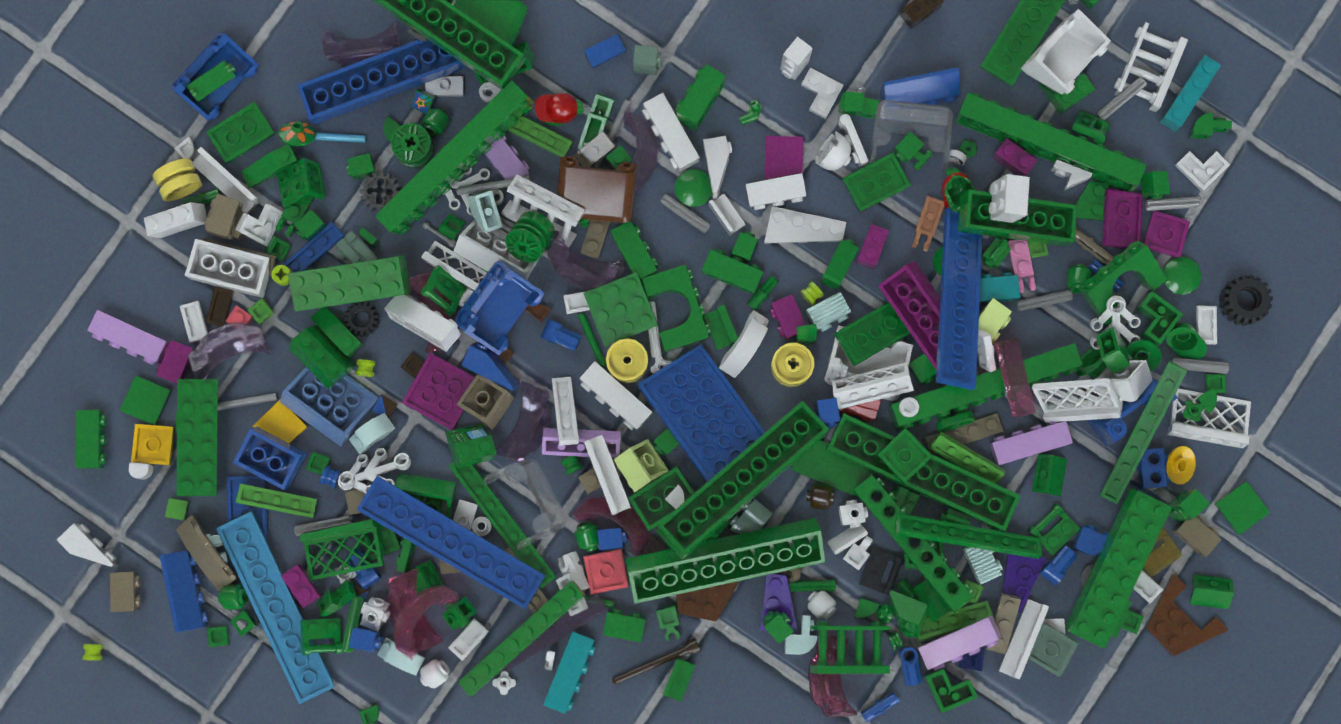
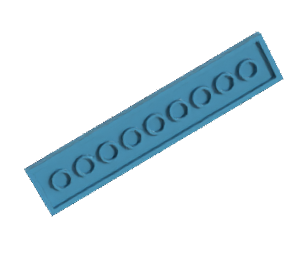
M253 511L216 528L298 703L301 704L336 687L320 653H310V655L303 656L301 653L300 620H304L289 587L281 577L283 574ZM309 639L310 645H316L314 639Z

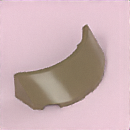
M191 515L176 531L201 570L220 592L223 586L233 584L239 580V577L230 569L228 563L223 560L205 534L204 529L200 526L201 523L197 517Z

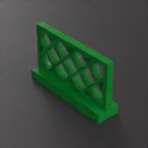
M370 519L301 534L300 540L304 542L310 581L384 566L378 531L380 523ZM373 532L374 541L370 546L363 539L367 533ZM349 537H354L358 540L353 549L345 545ZM333 540L340 544L335 553L327 548ZM361 543L369 548L363 557L355 552ZM316 544L322 548L317 557L311 554L310 545ZM342 547L350 551L345 561L337 556ZM324 551L332 555L328 564L320 560ZM371 551L377 554V563H371L366 560ZM353 555L361 559L357 567H353L348 563ZM335 558L343 563L339 571H335L330 567ZM318 562L325 568L320 575L315 576L314 567Z

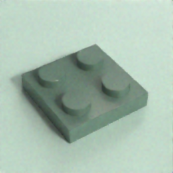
M1043 623L1028 659L1054 675L1062 677L1079 642L1047 623Z

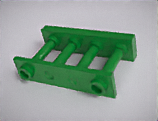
M817 622V625H810V629L819 630V661H817V665H810V673L890 674V666L883 665V661H881V630H890V626H883V622H871V626H829V622ZM827 630H837V661H835V665H829V661H827ZM845 630H855V661H853V665H847V661H845ZM863 630H873V661H871V665H865V661H863Z

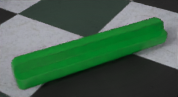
M834 579L788 582L790 592L836 590V581Z
M355 595L351 600L342 643V651L347 653L353 651V648L349 647L353 628L358 627L363 597Z

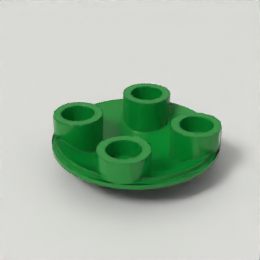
M696 169L683 172L675 183V193L679 201L691 207L707 203L712 194L709 176L703 171Z
M1174 258L1163 268V273L1168 279L1164 283L1173 294H1189L1196 290L1200 284V268L1189 258Z

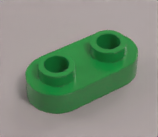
M962 410L955 416L941 417L938 419L936 427L938 432L945 433L974 422L975 418L971 411Z

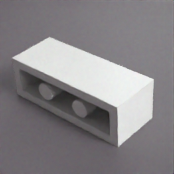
M798 36L783 54L780 68L782 70L781 73L785 77L794 80L797 79L809 64L813 49Z
M802 173L746 184L750 208L754 207V210L766 208L765 205L772 203L773 207L784 205V201L791 200L792 203L801 202L803 197H806Z
M190 202L145 217L144 222L147 236L163 238L203 225L207 215L204 204Z

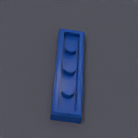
M331 222L283 265L292 272L308 270L345 235Z

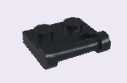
M872 548L859 585L889 595L894 587L900 567L904 564L905 560ZM892 561L894 563L886 586L882 587L880 583L887 563Z

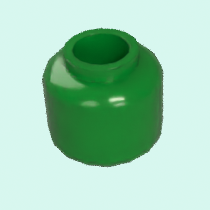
M442 108L429 109L422 120L423 128L433 137L442 135L450 123L447 112Z
M1076 264L1074 267L1069 268L1066 279L1067 288L1073 293L1081 294L1078 288L1083 285L1085 280L1091 278V270L1083 264Z
M591 521L577 525L574 536L580 549H587L588 552L597 549L599 544L598 526L591 523Z
M240 584L223 586L218 593V602L226 610L242 609L249 599L243 585Z

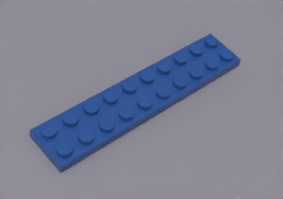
M948 207L945 210L936 382L973 390L976 387L982 235L959 232V212H952Z
M376 476L356 509L524 609L528 606L545 577L543 573L379 476Z

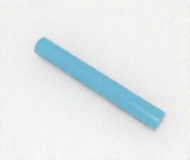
M316 132L315 140L366 143V135Z

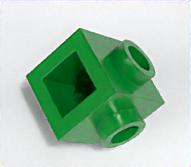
M465 596L458 602L454 600L446 606L447 611L442 616L454 631L459 626L463 629L471 623L470 618L477 611Z

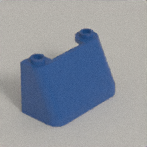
M220 32L170 88L206 120H214L220 113L218 110L220 104L244 78L248 76L252 78L257 73L259 64L225 33ZM222 61L226 63L231 62L236 70L234 72L236 77L197 102L187 88V85Z
M497 261L458 312L455 322L466 334L500 355L509 345L508 337L506 336L508 331L527 305H538L545 293L505 263Z
M1152 378L1153 381L1136 401H1123L1121 418L1087 420L1105 446L1113 444L1124 437L1127 432V426L1122 418L1141 404L1147 405L1159 382L1158 380ZM1176 394L1174 395L1171 403L1178 398Z

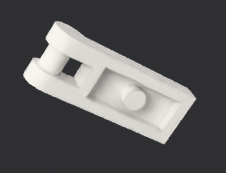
M843 114L839 119L838 126L846 133L844 137L849 141L853 153H851L855 164L858 163L859 167L866 166L868 159L849 115Z

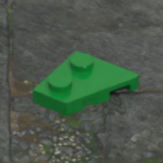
M1090 181L1075 204L1077 205L1076 219L1103 222L1105 190L1109 189V183Z

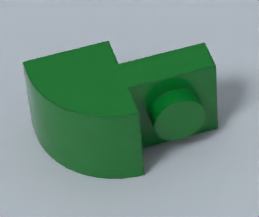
M1213 113L1204 114L1192 124L1189 131V139H1209L1213 132H1228L1232 128V121H1227L1226 118H1214L1213 120Z

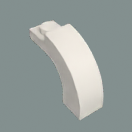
M753 310L749 314L737 341L724 355L719 368L735 378L744 369L761 344L768 330L767 324L769 320Z

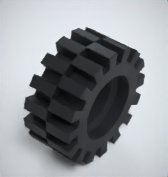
M364 301L352 303V306L347 307L348 310L344 312L345 318L343 320L346 328L352 334L359 337H367L370 333L373 334L375 329H378L380 316L373 305ZM359 312H366L369 316V321L364 326H358L355 323V316Z

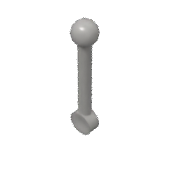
M428 222L422 224L424 229L430 230L448 242L450 247L456 246L455 240H450L432 228Z

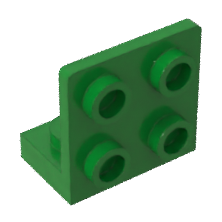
M302 158L277 175L282 205L285 208L306 195L320 200L326 197L319 163Z
M941 569L934 575L937 578H943L946 572L944 569ZM927 580L912 588L918 601L928 605L927 615L932 622L951 611ZM953 583L949 584L947 591L955 594L958 591V586Z

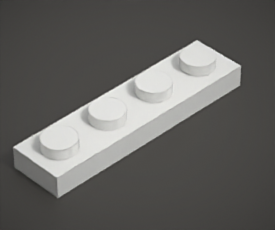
M571 377L552 378L559 446L579 444Z

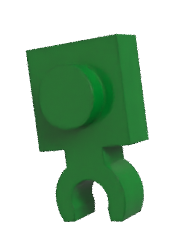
M675 605L656 609L660 629L666 628V641H670V633H675L676 638L679 639L680 633L675 626L680 625Z

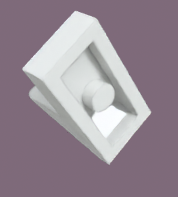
M1059 160L1053 163L1050 170L1055 172L1054 174L1058 177H1068L1063 191L1087 181L1092 176V173Z

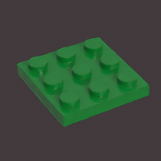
M638 272L583 293L604 346L658 326Z

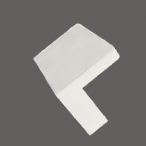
M725 194L714 201H709L708 206L729 236L746 225Z

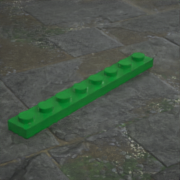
M1169 361L1100 494L1101 497L1118 504L1188 369Z
M454 461L448 465L517 558L545 575L539 587L542 589L557 578L474 466L470 465L456 469Z
M899 513L895 517L897 535L1036 559L1042 556L1040 538Z
M571 580L458 681L468 696H474L585 597L584 592L574 580Z

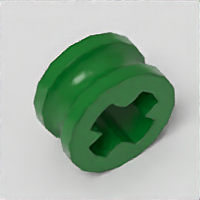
M896 631L893 635H887L894 651L898 647H904Z

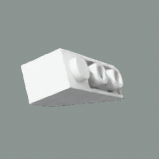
M73 523L57 539L72 555L110 567L118 566L115 562L116 557L111 552H106L102 548L103 544L97 538L93 539L88 534L90 530L84 524Z

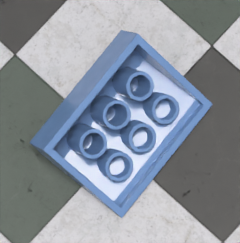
M305 367L284 389L280 403L342 447L372 410L379 397L349 375L344 376L330 389H327Z

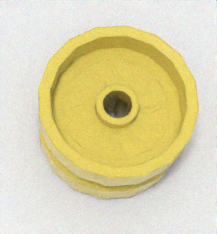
M188 158L165 164L152 175L155 184L161 187L159 192L162 199L167 202L187 197L202 187L199 175L194 174L195 166L192 160Z
M628 338L618 340L607 351V368L611 376L617 381L633 383L641 379L646 373L649 364L647 351L636 340ZM624 358H630L631 362L629 364H625Z
M787 343L781 346L775 352L771 362V372L775 380L787 387H798L804 384L810 378L814 369V357L810 350L798 343ZM789 363H795V368L791 369V365H789Z

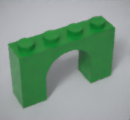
M1139 241L1131 243L1125 251L1116 255L1109 264L1100 268L1098 273L1085 280L1083 285L1078 288L1097 318L1107 309L1106 303L1113 296L1114 283L1122 273L1133 270L1142 286L1151 291H1154L1168 280L1146 244ZM1112 316L1104 325L1108 326L1112 322Z
M686 265L642 278L648 299L666 293H677L683 296L690 305V315L684 324L659 333L665 353L708 340V334H711L709 324L704 323L702 317L705 316L703 306L698 305L696 299L699 298L697 287H693L691 280L694 279L691 269H687Z

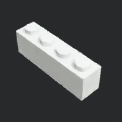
M661 93L644 102L642 113L645 119H650L653 124L651 129L656 137L659 135L662 140L660 145L665 153L668 152L671 156L669 161L672 167L682 172L698 163L700 157L665 95Z
M409 294L395 296L384 308L390 319L446 352L461 335L455 321L445 319L436 310L434 312L431 311L422 302L419 304Z
M595 361L579 378L582 382L580 385L587 392L592 390L596 394L594 398L602 405L604 403L608 404L611 407L609 411L617 418L620 415L625 420L623 423L630 430L635 428L638 431L653 414L650 409Z

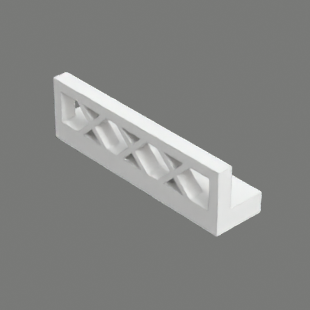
M200 147L197 150L200 155L193 161L195 168L227 197L243 203L242 211L249 214L260 201Z
M434 241L429 251H425L421 257L433 267L439 265L459 283L473 291L479 285L480 280L487 274L484 270L437 241ZM436 247L443 250L445 258L438 259L432 255ZM458 259L461 268L454 269L450 267L448 260ZM474 269L477 277L468 278L465 276L464 270Z
M907 362L832 381L834 398H837L838 409L914 391Z
M603 435L584 441L612 515L631 508Z
M1027 599L998 671L1020 679L1049 606Z

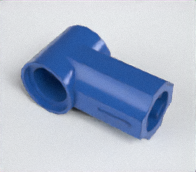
M549 319L540 336L548 342L557 343L572 351L576 350L581 339L580 335L563 328L559 323Z
M1064 546L1054 559L1050 560L1042 568L1040 574L1056 586L1063 579L1066 570L1078 556L1070 548Z
M361 548L355 551L362 557L365 555ZM353 555L349 564L357 567L361 559ZM376 567L355 571L357 581L365 590L382 579Z
M910 646L902 647L898 652V657L901 661L905 686L923 683L917 651ZM907 650H911L913 653V657L910 660L904 659V653Z

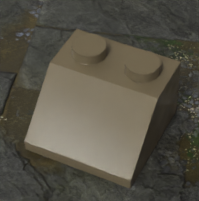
M477 374L456 405L482 424L494 430L515 398L507 390Z

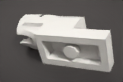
M577 551L558 558L559 567L563 577L556 580L560 590L571 580H574L582 591L590 588L586 579L587 574L583 569ZM584 597L569 610L570 616L588 609Z

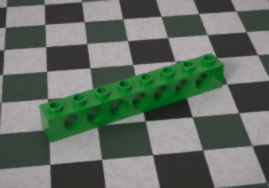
M871 475L857 486L854 492L955 614L973 599L971 595L973 590L967 583L963 585L960 582L959 578L961 576L954 568L950 569L946 565L948 560L941 552L939 554L936 553L933 549L935 545L931 540L918 538L920 545L914 548L909 545L910 539L914 537L896 534L895 517L898 513L909 515L904 507H898L896 504L898 500L891 492L887 493L883 489L885 484L879 477L875 479ZM880 493L883 498L881 501L875 502L872 500V495ZM893 508L895 514L892 517H887L884 514L885 509ZM930 553L933 556V560L925 563L921 559L922 555ZM942 568L946 574L943 578H937L934 575V571ZM953 583L958 586V591L955 594L947 591L949 584Z

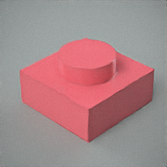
M236 305L226 319V322L243 333L253 316Z

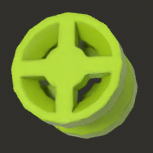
M277 265L272 270V279L281 286H287L290 284L288 274L292 273V271L285 265Z
M810 282L806 289L800 291L803 298L811 306L815 304L818 298L824 296L822 291L813 282Z
M356 360L358 369L355 371L356 376L374 377L373 367L376 364L375 361Z
M83 644L85 654L82 656V660H102L101 650L103 649V644Z

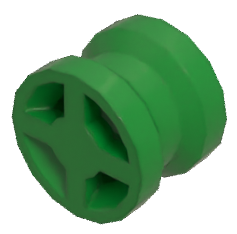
M569 456L560 461L561 465L566 469L565 473L567 476L584 468L579 463L578 456Z

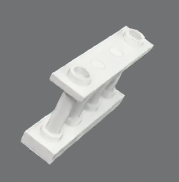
M1146 22L1142 28L1138 27L1134 37L1137 40L1121 78L1118 77L1114 84L1116 89L1114 95L1118 96L1122 90L1131 85L1126 83L1129 73L1154 82L1158 86L1156 93H1150L1141 89L1135 94L1149 100V103H1151L1149 110L1157 112L1161 108L1188 39L1180 37L1177 42H1171L1146 32L1149 23ZM1145 39L1170 49L1169 52H1172L1170 59H1164L1139 49L1142 40ZM1136 56L1163 66V69H1165L1163 76H1157L1133 66Z
M516 175L507 192L514 195L513 201L509 200L501 215L516 222L524 212H537L539 208L548 213L547 218L554 226L555 236L552 241L569 249L577 234L570 231L571 227H576L585 209ZM521 199L531 204L530 210L520 205ZM557 217L565 221L564 227L554 223V218Z

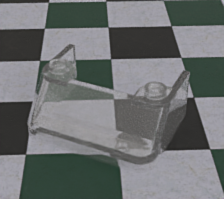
M890 100L881 101L877 106L869 163L874 162L877 146H885L890 142L891 133L907 135L909 132H912L915 136L929 137V148L934 152L942 153L941 171H945L950 156L953 123L952 111L944 106Z
M527 459L515 462L485 476L484 485L505 475L512 482H520L525 479L542 513L533 520L532 526L536 534L519 542L516 546L517 550L561 530L566 525L567 517L537 460Z

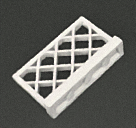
M1109 378L1033 384L1032 389L1044 411L1043 419L1045 423L1051 421L1063 422L1121 418L1123 401L1117 397ZM1097 386H1106V389L1102 390ZM1083 387L1088 390L1085 392L1078 388ZM1059 389H1066L1068 392L1065 393ZM1040 390H1046L1050 393L1046 394L1041 392ZM1091 392H1095V393L1099 394V396L1096 397V396H1094V395H1092V394H1090V393H1091ZM1072 393H1075V394H1077V395H1079V396H1081V397H1080V398H1076V397L1072 396L1071 394H1072ZM1055 394V395L1060 396V397H1062V398L1059 400V399L1053 397V395Z
M1178 389L1175 394L1177 397L1178 394L1185 395L1188 400L1197 404L1195 400L1204 393ZM1217 396V402H1223L1228 409L1220 413L1215 407L1213 411L1217 416L1211 421L1205 415V410H1203L1201 416L1206 421V424L1198 426L1194 420H1187L1184 423L1175 422L1176 414L1180 411L1183 413L1186 407L1185 405L1182 406L1177 398L1172 402L1170 426L1168 427L1167 435L1244 448L1249 444L1248 428L1251 401ZM1234 406H1245V413L1239 416L1233 409ZM1229 410L1236 418L1230 424L1223 417V414ZM1220 418L1226 427L1222 430L1216 429L1212 422ZM1238 421L1243 427V433L1235 432L1231 425Z

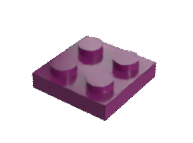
M1152 211L1143 243L1151 251L1180 258L1190 221Z

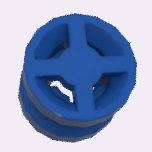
M326 466L322 473L320 484H328L331 488L335 489L342 471L332 470L331 467Z

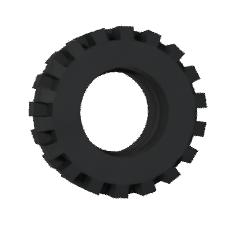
M1244 275L1227 283L1221 291L1222 295L1219 296V301H1222L1219 307L1224 309L1222 312L1223 316L1227 315L1228 321L1233 320L1234 324H1242V326L1251 325L1262 320L1268 315V310L1273 305L1270 304L1273 301V296H1269V293L1272 291L1266 288L1268 284L1266 282L1261 283L1262 279L1259 277L1254 279L1253 275L1247 277ZM1240 290L1247 291L1253 296L1254 307L1251 311L1244 310L1239 306L1237 295Z

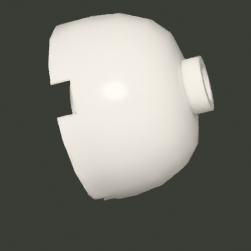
M837 131L835 135H829L821 146L820 151H822L820 157L816 156L815 163L826 170L832 171L840 169L843 165L847 166L851 160V145L849 141Z

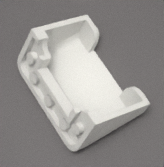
M1078 9L1059 24L1024 63L1021 70L1061 95L1063 93L1068 94L1075 87L1073 85L1074 79L1095 56L1098 55L1100 57L1108 50L1106 46L1111 40Z
M838 325L837 331L844 327ZM835 337L825 374V381L832 385L834 380L906 362L909 366L913 345L903 341L896 342L891 348L887 347L860 364L853 366ZM900 394L882 399L894 401L900 397Z

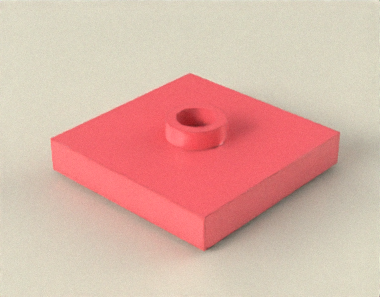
M622 549L583 556L590 594L629 587Z

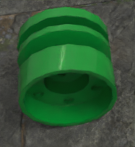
M414 123L403 124L392 135V151L399 162L406 168H423L432 160L435 151L434 143L426 129ZM414 141L415 146L411 145L409 147L408 143H412Z
M534 211L524 212L506 235L505 244L508 251L515 258L528 263L536 262L554 239L555 229L546 216Z

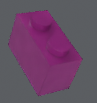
M1007 138L992 157L1015 175L1025 177L1038 161Z
M870 225L856 264L875 269L889 230Z
M793 294L771 303L769 312L772 319H776L779 324L777 330L780 337L784 336L785 340L797 336L796 327L805 326L806 324Z
M171 340L170 344L168 343L165 346V356L156 368V372H158L156 376L178 384V379L186 378L197 350Z
M297 564L281 575L303 608L309 607L323 597L314 582L310 581V577L302 565Z

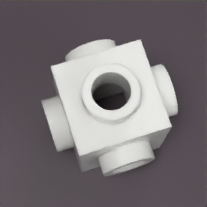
M857 500L846 501V505L838 507L841 526L850 525V528L862 527L861 523L866 522L865 518H868L867 507H863V503H858ZM852 511L856 512V517H852Z
M371 597L368 603L364 602L360 612L363 614L360 625L378 632L383 623L388 621L390 603L385 602L381 598Z

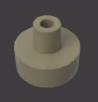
M802 568L787 570L782 573L787 575V580L791 583L799 580Z

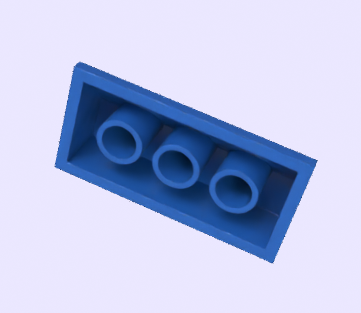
M959 68L883 82L880 96L884 113L889 112L890 115L900 113L904 109L913 111L919 109V106L933 107L938 105L939 102L945 101L946 104L955 102L961 94Z
M187 550L159 555L175 633L208 627L209 616L203 607L205 597L199 588L201 578L199 573H196L195 565L197 563L190 552Z

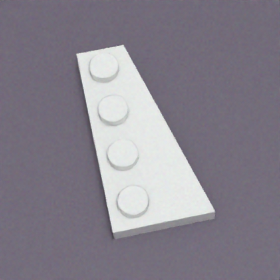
M772 206L764 244L841 242L846 222Z

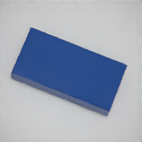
M618 34L584 50L592 69L626 52Z

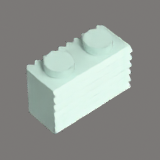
M838 292L808 308L806 313L811 323L816 324L817 331L821 330L824 332L832 328V323L836 321L841 323L847 320L851 310L841 292Z
M972 547L962 549L979 585L1002 575L1000 571L1003 568L999 560H995L992 553L994 551Z

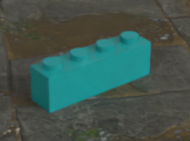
M1204 55L1167 109L1160 123L1176 132L1183 125L1221 65Z
M1002 273L1001 277H993V274L982 275V278H980L979 304L988 303L992 298L998 302L1017 301L1020 299L1018 275H1012V273Z
M574 631L572 632L544 701V706L564 714L567 710L571 711L575 701L572 699L574 691L578 693L582 684L579 681L582 673L586 674L590 664L586 662L588 656H593L597 646L594 644V639Z

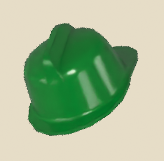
M1177 322L1166 337L1167 344L1183 359L1199 360L1207 352L1205 341L1196 332L1195 328L1188 323L1179 324Z
M1092 347L1083 353L1080 357L1083 365L1078 367L1079 371L1076 372V375L1098 377L1105 370L1107 365L1102 360L1099 349L1096 350Z

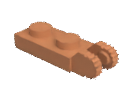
M929 196L926 197L915 230L916 234L912 247L916 248L920 235L927 236V239L923 245V251H928L944 208V201Z

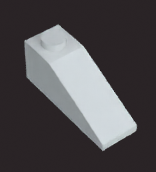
M726 136L703 140L713 199L718 198L729 162V153H732L731 142H727Z

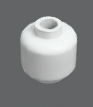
M814 591L808 597V610L818 619L825 618L827 620L835 613L837 609L835 607L836 601L826 591L818 593Z
M433 659L424 665L420 670L421 683L426 687L429 686L434 689L446 682L450 672L447 664L442 660Z

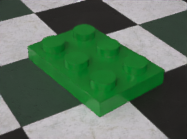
M255 102L206 131L226 164L231 163L275 135Z
M894 153L842 179L859 212L911 186Z

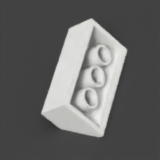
M475 219L460 234L453 251L487 272L494 263L502 261L525 279H528L539 261L528 263L515 258L508 251L504 239L492 232L484 233Z
M195 239L185 276L191 280L263 298L269 279L270 258Z

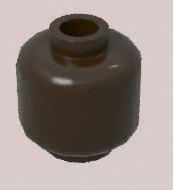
M814 484L811 490H807L806 501H810V506L813 509L828 510L830 505H834L835 490H832L830 485Z

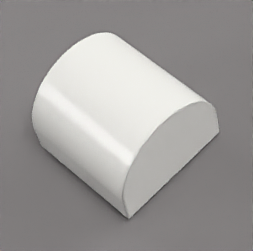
M131 462L129 463V473L134 478L144 480L152 475L154 466Z

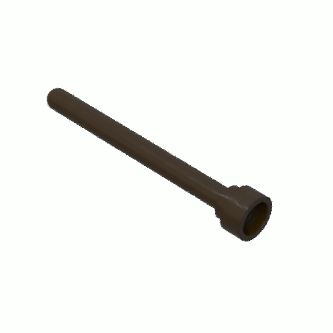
M696 638L688 640L684 647L613 677L612 682L619 684L687 653L695 655L701 652Z

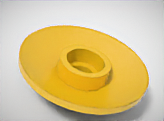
M1178 446L1170 453L1166 470L1169 479L1173 483L1185 484L1193 476L1196 467L1193 451L1189 447Z

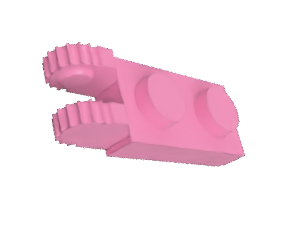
M1022 240L1008 241V246L1012 248L1009 252L1013 275H1018L1020 293L1024 292L1022 280L1024 277L1028 278L1029 288L1031 291H1034L1036 285L1028 242Z

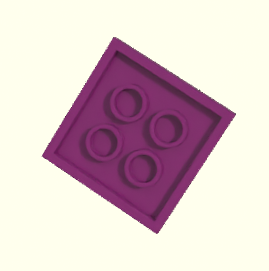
M429 353L402 404L444 427L454 430L464 412L456 404L475 377Z

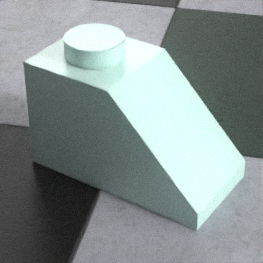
M492 190L466 196L472 216L484 233L503 227Z

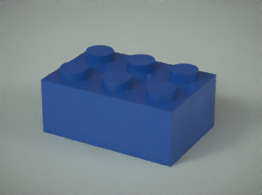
M253 427L249 429L233 463L285 490L291 487L307 453L259 427Z

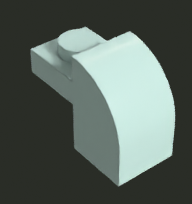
M383 413L358 428L349 440L360 455L366 452L374 443L386 438L395 427L386 414Z
M802 615L801 635L790 634L785 639V654L800 655L809 652L814 647L817 636L810 635V631L813 632V629H810V625H814V620H810L811 616Z
M387 637L377 654L387 663L413 675H417L425 659L413 650L405 648Z

